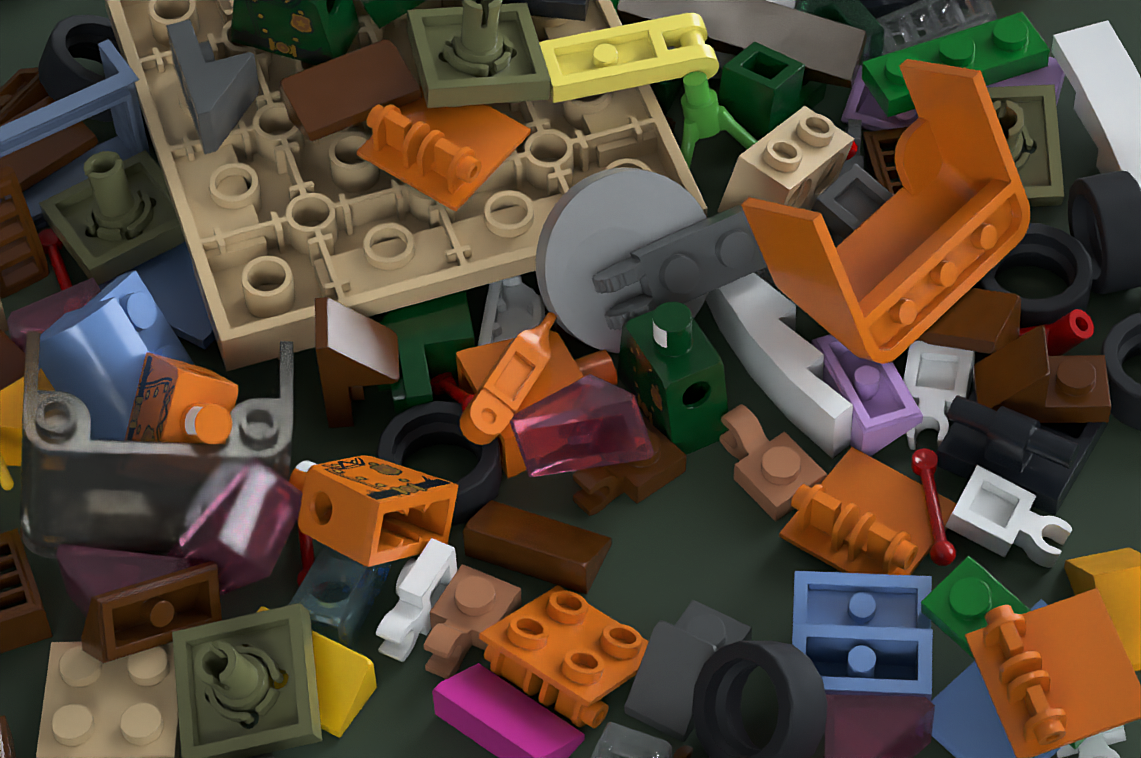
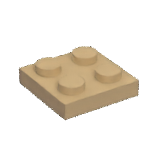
M51 642L36 758H179L181 743L173 642L106 663H102L82 650V642Z

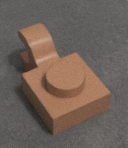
M740 404L721 417V422L729 431L720 436V442L731 455L740 460L734 466V480L775 522L795 509L791 507V501L796 490L802 484L812 488L816 484H821L827 477V473L786 432L769 441L758 419L743 404Z
M462 564L430 611L432 630L424 643V650L433 653V655L425 665L426 671L448 679L456 674L472 645L485 650L488 644L479 639V634L519 609L522 604L521 588Z

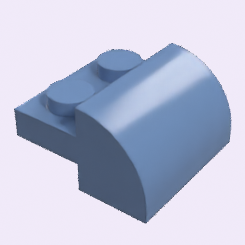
M136 270L119 275L80 309L65 313L27 346L95 453L124 443L146 352L194 365Z
M815 571L794 572L792 645L812 660L823 679L827 700L930 704L932 697L933 629H931V620L921 612V601L931 592L932 576Z

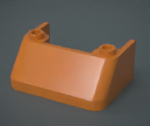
M906 59L899 65L919 117L902 133L895 148V167L903 187L837 247H835L824 218L819 212L751 197L741 204L776 287L859 358L881 364L895 360L1014 249L1027 232L1030 223V204L980 70Z

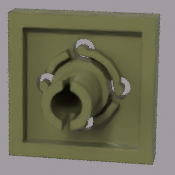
M462 0L463 7L407 10L406 29L427 108L549 100L551 80L527 2L502 4V0H481V4H477L476 0Z
M1055 84L987 87L1030 207L1062 205L1064 185ZM1023 144L1027 150H1031L1032 146H1034L1035 152L1032 154L1022 153Z
M146 150L124 161L116 152L102 151L96 153L84 163L83 169L88 179L39 202L45 221L95 287L185 242L162 170Z
M301 603L172 632L182 758H248L322 741L310 611ZM282 674H288L287 684L280 689H275L274 681L282 683L284 680ZM258 713L259 721L257 725L247 729L246 724L254 721V717L250 714Z

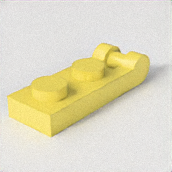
M696 13L673 15L539 42L551 80L550 94L553 103L683 78L695 71L704 72L708 80L719 69V62L714 49L710 45L705 44L708 33L703 19ZM674 46L675 49L668 50L667 47Z

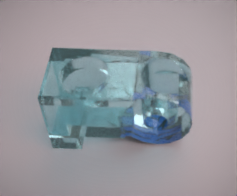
M324 545L289 605L301 603L310 611L311 629L356 651L360 642L359 630L374 603V598L379 595L385 584L391 562L367 567Z

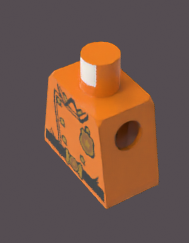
M146 352L116 472L178 488L215 477L220 469L227 437L232 430V416L238 396V385L210 369Z
M365 455L321 464H315L307 460L302 461L294 468L290 476L289 493L292 497L301 500L298 517L300 531L364 566L371 567L419 555L431 538L448 545L458 484Z

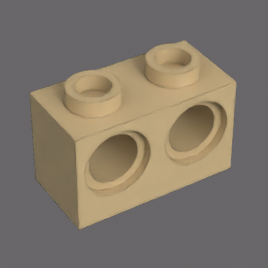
M806 106L802 107L739 155L717 212L721 213L734 206L741 205L749 197L811 210L816 198L838 179L854 138L836 127L827 117L815 113Z

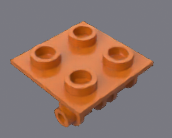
M420 86L422 97L417 101L400 108L393 104L386 107L378 104L373 107L366 122L367 126L373 129V135L357 150V155L455 212L531 133L530 128L487 104L427 108L422 86Z
M854 447L848 450L821 484H816L812 488L802 484L796 490L791 501V507L798 511L779 533L780 538L842 573L911 575L930 552L934 544L923 485ZM938 494L946 532L948 528L945 525L957 503Z
M559 585L479 634V639L488 644L484 652V659L491 663L490 670L498 676L501 675L529 696H534L540 691L538 699L541 704L548 707L555 703L554 710L571 720L574 725L583 727L587 724L592 728H597L603 722L609 706L601 701V699L637 674L649 642L634 628L620 624L588 604L581 595L567 591Z
M1097 588L1024 614H1014L1010 605L998 606L986 613L985 619L988 624L986 627L965 634V639L1016 758H1032L1141 719V684Z

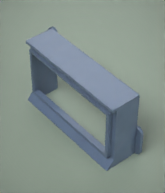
M109 39L98 44L105 80L0 126L1 158L100 112L111 109L115 131L118 136L95 146L23 192L36 231L48 226L39 202L88 179L83 168L84 163L89 157L102 151L116 152L123 161L144 150L150 155L135 82L139 78Z

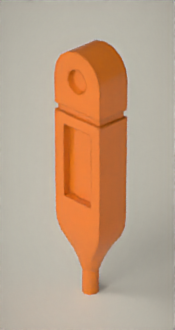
M548 312L541 324L520 332L500 355L473 396L474 398L469 402L461 415L460 428L463 435L469 441L478 445L491 443L506 428L514 416V413L551 357L549 330L557 319L554 313Z

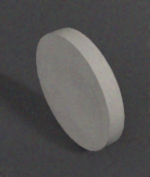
M623 167L603 170L588 176L571 187L549 213L540 233L536 251V277L539 291L547 310L556 315L557 324L568 334L585 344L600 350L605 349L607 352L619 353L622 329L610 330L604 314L610 308L643 294L640 281L616 292L597 293L592 281L593 275L630 258V252L707 219L699 203L684 187L672 179L638 168ZM707 294L684 303L690 309L693 318L702 307Z

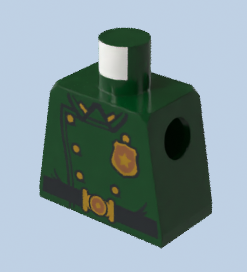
M353 0L233 1L232 42L313 65H319L346 54L360 29Z
M666 302L659 305L655 310L628 320L622 326L618 377L645 418L686 455L720 441V436L729 431L721 422V417L728 413L724 365L719 354L692 317L690 309L680 302ZM684 392L689 396V404L682 402Z

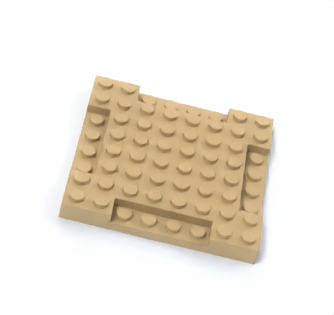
M104 0L121 56L139 78L135 82L139 104L192 259L194 275L226 371L314 348L315 298L328 297L366 317L536 271V251L539 236L549 213L571 187L588 176L603 170L623 167L638 168L668 177L684 187L696 199L707 217V206L650 84L553 103L549 93V100L487 104L530 128L531 133L455 212L357 155V150L373 135V129L367 126V120L316 141H309L289 120L279 84L283 78L316 65L232 42L231 25L234 0ZM353 0L360 29L347 53L383 39H389L396 46L420 87L421 83L406 29L407 13L379 29L364 9L361 1ZM427 0L412 10L463 7L462 0ZM589 0L585 21L531 16L539 42L622 26L611 0ZM189 19L198 43L210 42L215 61L252 52L255 55L259 82V93L219 149L208 154H204L173 66L166 25Z

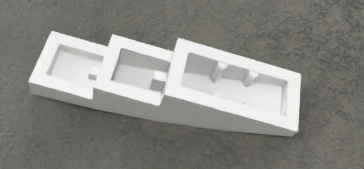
M1108 20L1053 35L1051 52L1076 91L1074 110L1099 149L1096 164L1101 174L1114 171H1128L1141 188V77Z
M751 273L709 292L706 301L720 331L749 375L786 418L832 459L847 448L851 441L853 405L823 382L824 354L795 332L796 305L755 273Z

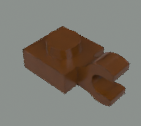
M643 417L595 449V461L584 464L573 474V480L583 488L573 495V501L589 516L599 513L622 493L628 495L638 504L686 472L687 455Z

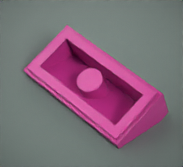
M479 663L440 682L432 691L435 715L498 758H569L585 740L584 733Z

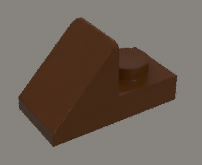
M328 297L315 298V348L329 428L354 426V401L365 400V386L398 382V337L390 328Z
M1045 326L1035 327L974 364L975 401L996 411L1001 406L1036 419L1040 423L1109 422L1111 400L1105 355L1048 356Z

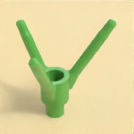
M691 72L683 78L685 94L681 98V105L685 120L680 150L689 169L695 143L699 139L709 138L720 131L726 130L746 149L758 142L734 120L724 106L719 105L717 93L709 88L707 76L704 72Z

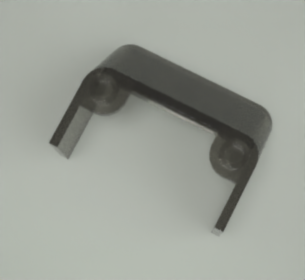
M27 331L22 414L20 534L29 550L42 557L59 559L170 562L213 561L215 563L244 564L266 562L280 552L286 537L289 503L288 486L293 437V341H280L273 398L248 399L235 406L230 412L232 430L225 440V444L90 440L91 419L89 410L84 402L68 392L40 390V332Z

